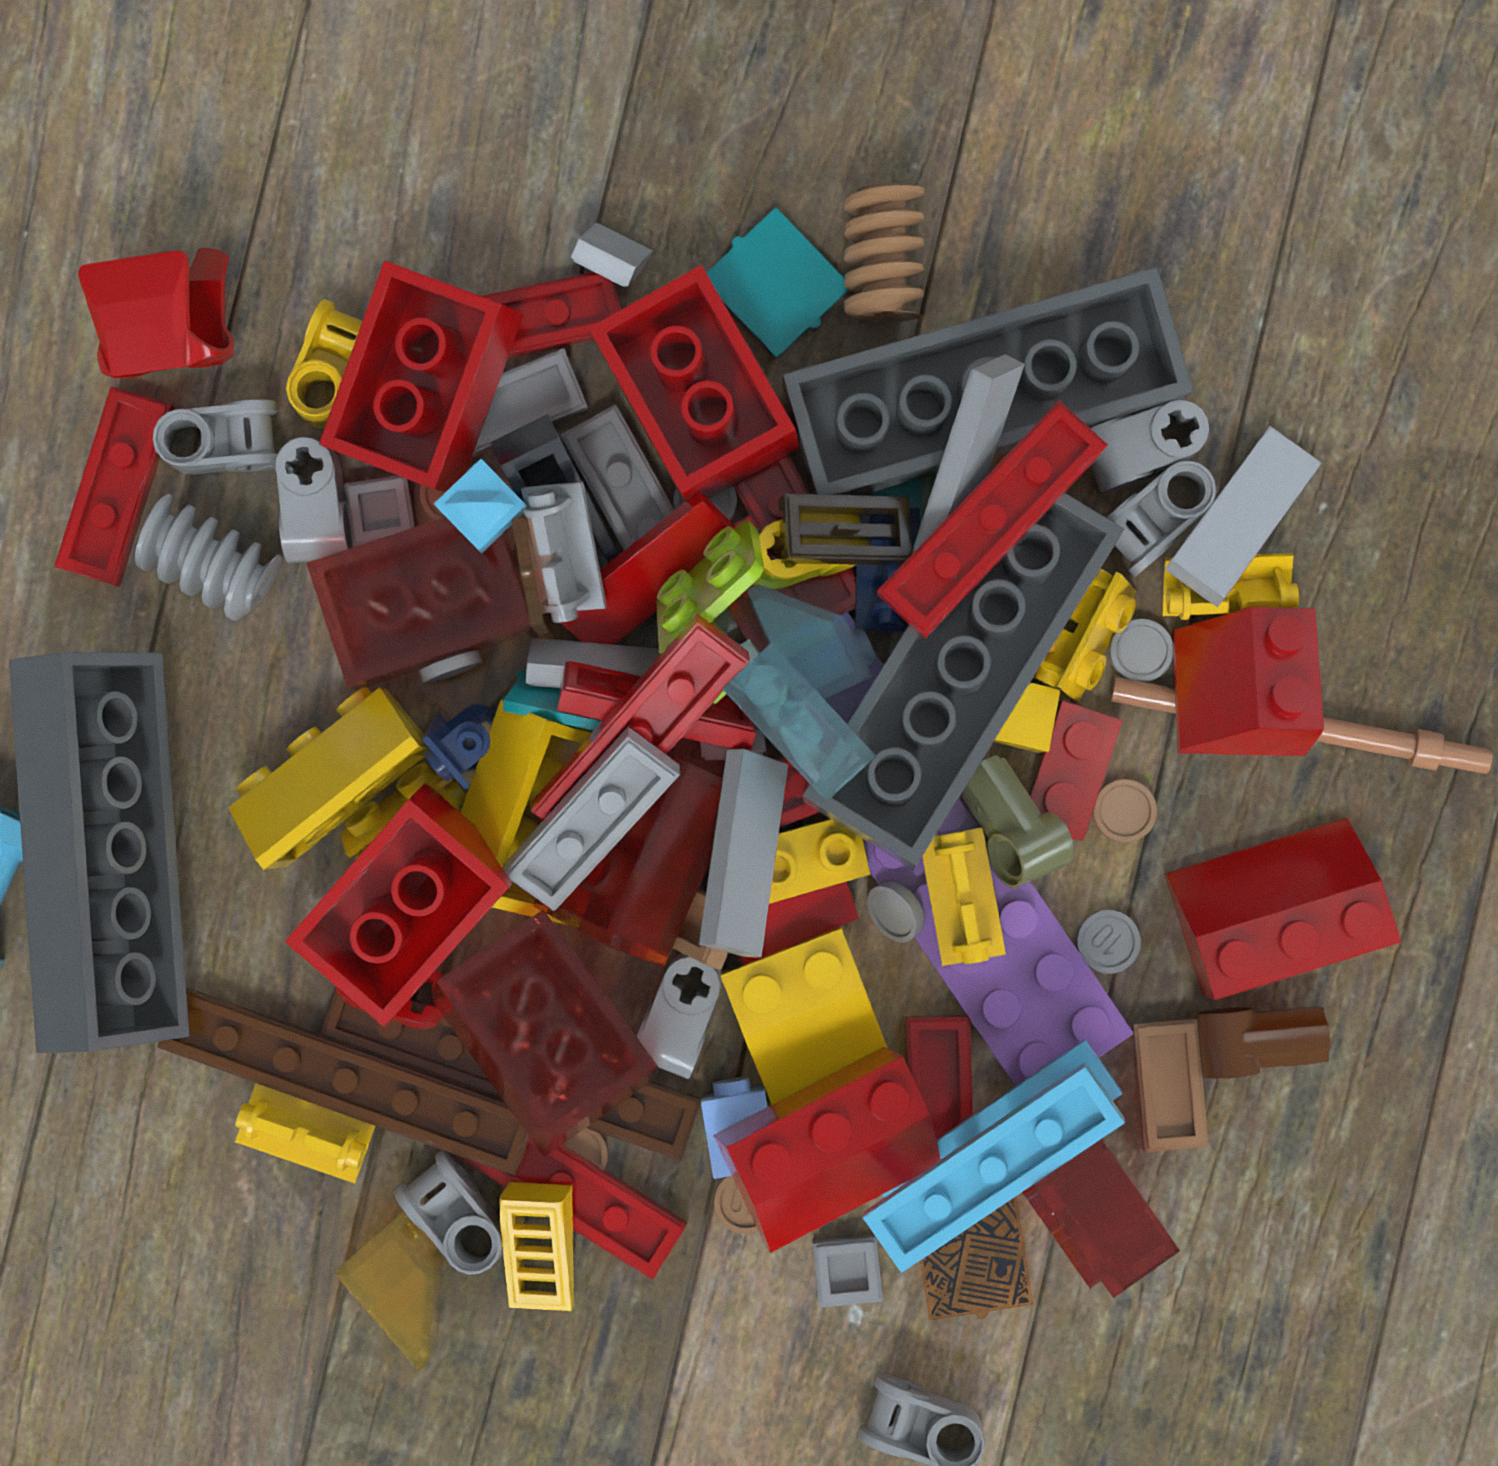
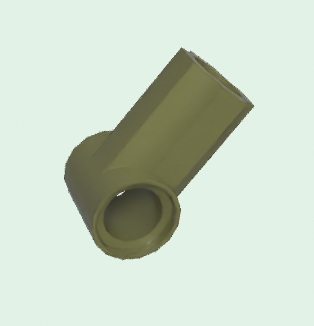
M998 755L981 761L962 791L961 797L979 825L983 827V831L989 839L987 854L990 865L999 880L1010 888H1018L1070 864L1074 857V844L1065 823L1051 812L1041 814L1005 758H999Z

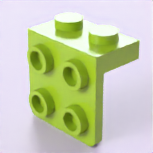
M749 520L742 522L735 529L728 526L718 532L706 546L703 553L705 558L689 573L685 570L676 572L659 590L656 606L660 654L663 653L697 613L728 636L713 620L746 591L764 571L758 529ZM734 680L727 686V688L718 696V698L713 703L716 704L732 688H734Z

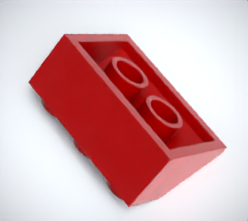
M425 782L408 799L284 942L379 1024L385 1027L506 892L512 882L476 826Z
M1348 818L1338 819L1164 873L1201 994L1213 1000L1401 943L1382 879Z
M886 1047L853 1062L713 1135L770 1253L913 1179L941 1160L931 1114L902 1055Z

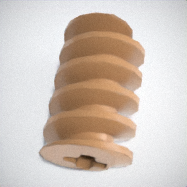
M876 183L858 189V192L851 194L845 199L844 211L855 218L845 224L844 236L856 244L845 249L844 261L848 265L857 268L848 272L844 277V287L849 291L857 293L844 301V312L849 316L869 322H902L923 317L919 313L906 310V303L924 297L923 289L906 284L907 277L924 272V264L906 259V252L924 247V239L907 234L906 227L924 222L925 214L906 208V204L908 201L924 197L925 188L905 183Z

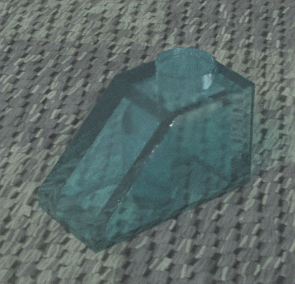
M761 585L747 590L748 600L799 712L867 682L872 678L868 666L877 662V658L862 626L851 631L846 617Z
M772 643L722 688L826 801L876 757Z

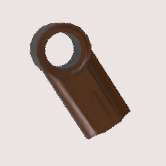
M1310 1006L1254 1012V1008L1235 1007L1197 1012L1202 1074L1204 1078L1246 1077L1259 1074L1260 1068L1329 1062L1331 1040L1324 1007Z

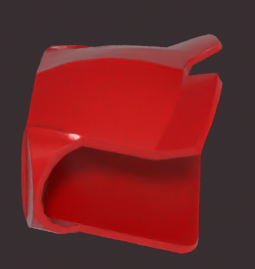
M200 248L197 250L191 267H189L187 254L182 250L82 265L78 271V278L100 342L97 351V361L101 373L112 378H132L161 370L183 367H212L221 365L234 356V341L225 326V277L229 256L218 249Z

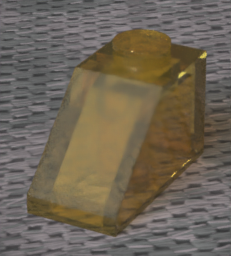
M401 1211L347 1258L334 1274L420 1371L429 1363L437 1350L443 1259L436 1252L438 1248L427 1234L420 1230L412 1220L409 1221Z

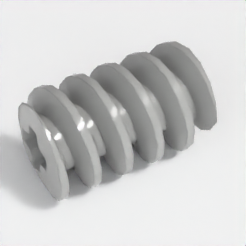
M170 493L166 494L154 505L140 531L135 551L136 566L146 572L157 567L158 579L171 584L180 579L181 592L194 596L202 591L204 605L215 609L225 602V617L233 621L242 619L251 610L256 608L271 589L283 564V557L277 554L264 567L258 563L262 545L254 542L242 554L236 552L240 536L239 532L232 529L220 542L215 540L218 520L210 517L196 529L192 527L196 508L188 504L174 517L170 514L174 496Z

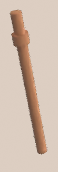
M1115 676L1110 701L1176 714L1175 688ZM1323 717L1324 731L1317 739V742L1408 759L1409 766L1436 771L1439 765L1488 774L1493 759V751L1491 749L1445 741L1442 733L1415 729L1413 734L1327 717Z

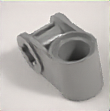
M241 400L224 403L220 406L177 409L167 412L158 420L153 431L155 450L165 462L184 474L196 475L226 471L259 472L275 469L278 454L275 453L271 416L277 414V402L272 400ZM189 427L200 429L202 442L198 451L192 456L185 458L176 457L172 448L176 434L182 429Z
M1185 400L1170 401L1135 415L1121 416L1091 427L1090 429L1108 444L1106 450L1090 466L1100 494L1130 486L1153 476L1154 473L1169 468L1177 462L1188 461L1193 458L1207 441L1209 433L1208 418L1203 410L1193 402ZM1170 418H1174L1178 427L1189 425L1192 431L1184 440V447L1180 448L1176 439L1165 441L1162 433L1170 424Z
M299 437L290 440L281 448L276 457L275 468L280 502L279 531L286 562L289 564L352 557L354 547L344 491V468L341 458L335 451L319 445V441L313 438ZM309 453L312 458L323 462V470L313 473L311 484L308 479L297 475V467L307 464V454Z
M1192 461L1175 463L1157 476L1138 494L1136 492L1133 493L1106 517L1125 529L1115 546L1131 563L1128 571L1133 577L1137 576L1178 540L1176 537L1203 515L1214 502L1216 494L1215 480L1210 471L1200 463ZM1184 476L1196 484L1199 497L1197 504L1192 509H1181L1171 503L1167 493L1168 483L1171 478Z
M683 953L673 958L664 974L653 1004H649L630 1056L689 1079L710 1027L707 1024L718 999L722 984L721 970L705 965ZM691 967L700 968L704 971L702 982L710 986L709 990L698 988L694 996H688L682 992L684 982L676 978V973L687 975Z
M440 1150L435 1154L436 1162L409 1185L400 1183L393 1189V1194L406 1215L420 1230L427 1234L452 1267L468 1275L480 1274L490 1269L503 1255L500 1215L479 1191L474 1179L453 1154ZM442 1182L446 1184L445 1188L432 1199H427V1195ZM477 1225L483 1227L489 1233L492 1240V1248L489 1255L476 1257L464 1249L461 1240L464 1227Z
M888 1374L876 1375L874 1386L878 1389V1393L867 1425H861L858 1429L856 1437L859 1441L883 1453L910 1458L930 1466H976L984 1454L985 1439L980 1417L973 1408L963 1402L930 1392L903 1378ZM896 1405H899L893 1424L889 1426ZM957 1423L969 1428L973 1436L969 1444L963 1449L948 1450L941 1446L937 1440L940 1430L946 1425Z

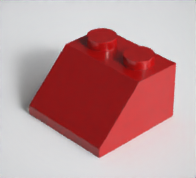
M1249 607L1173 631V668L1178 754L1306 756L1324 731L1315 608Z

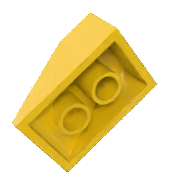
M840 926L746 965L737 964L721 971L722 982L771 1105L883 1047L887 1048Z

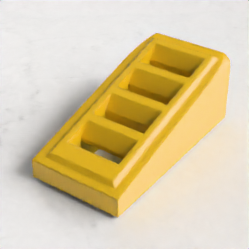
M509 1182L500 1196V1226L509 1308L572 1311L574 1307L572 1185ZM523 1216L550 1217V1225L523 1224ZM524 1238L552 1239V1247L524 1245ZM524 1259L554 1261V1269L524 1267ZM525 1280L556 1282L557 1292L525 1290Z

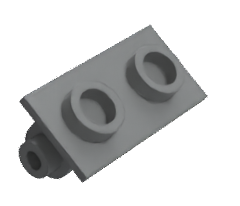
M583 482L523 487L521 489L523 501L527 505L524 508V514L528 521L544 601L542 603L544 611L551 613L553 622L561 623L576 619L578 617L577 611L605 609L607 604Z

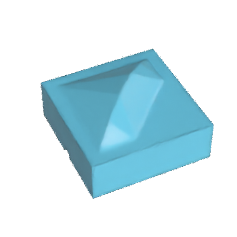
M482 459L474 464L434 503L442 514L481 554L524 513V508L527 506Z

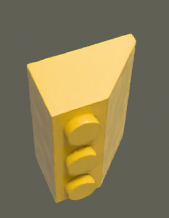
M367 686L361 688L338 706L336 710L341 715L338 721L324 732H321L317 726L309 729L287 747L286 750L291 755L290 759L273 772L267 766L262 767L236 788L241 798L229 806L228 809L255 860L263 870L283 868L291 865L345 822L358 808L369 803L425 758L424 751L428 746L422 740L424 733L388 689L379 687L371 693Z
M500 700L489 732L490 747L487 753L478 761L460 813L476 826L497 861L504 869V863L543 821L531 812L532 800L565 764L558 759L576 751L593 730L557 723L530 712L525 716L503 711V700ZM597 866L555 911L513 881H511V886L492 908L575 927Z

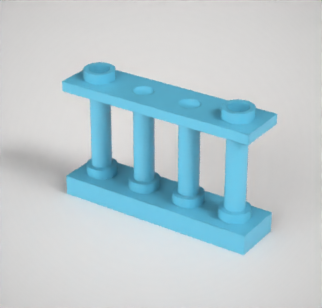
M1084 1039L938 1138L937 1145L941 1160L913 1179L882 1194L884 1198L864 1211L862 1218L902 1273L1123 1125L1125 1118L1113 1102L1123 1092L1086 1039Z

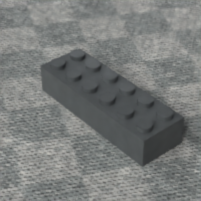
M1155 267L783 374L782 389L792 423L797 432L800 451L813 494L861 496L937 474L971 369L1004 354L1025 365L994 457L1009 453L1059 400L1089 428L1121 416L1135 415L1170 401L1185 400L1194 390L1158 268Z
M1064 493L926 639L910 625L908 626L803 794V802L914 870L1125 529Z
M57 652L10 659L9 669L36 1053L93 1052L189 1037L162 653Z

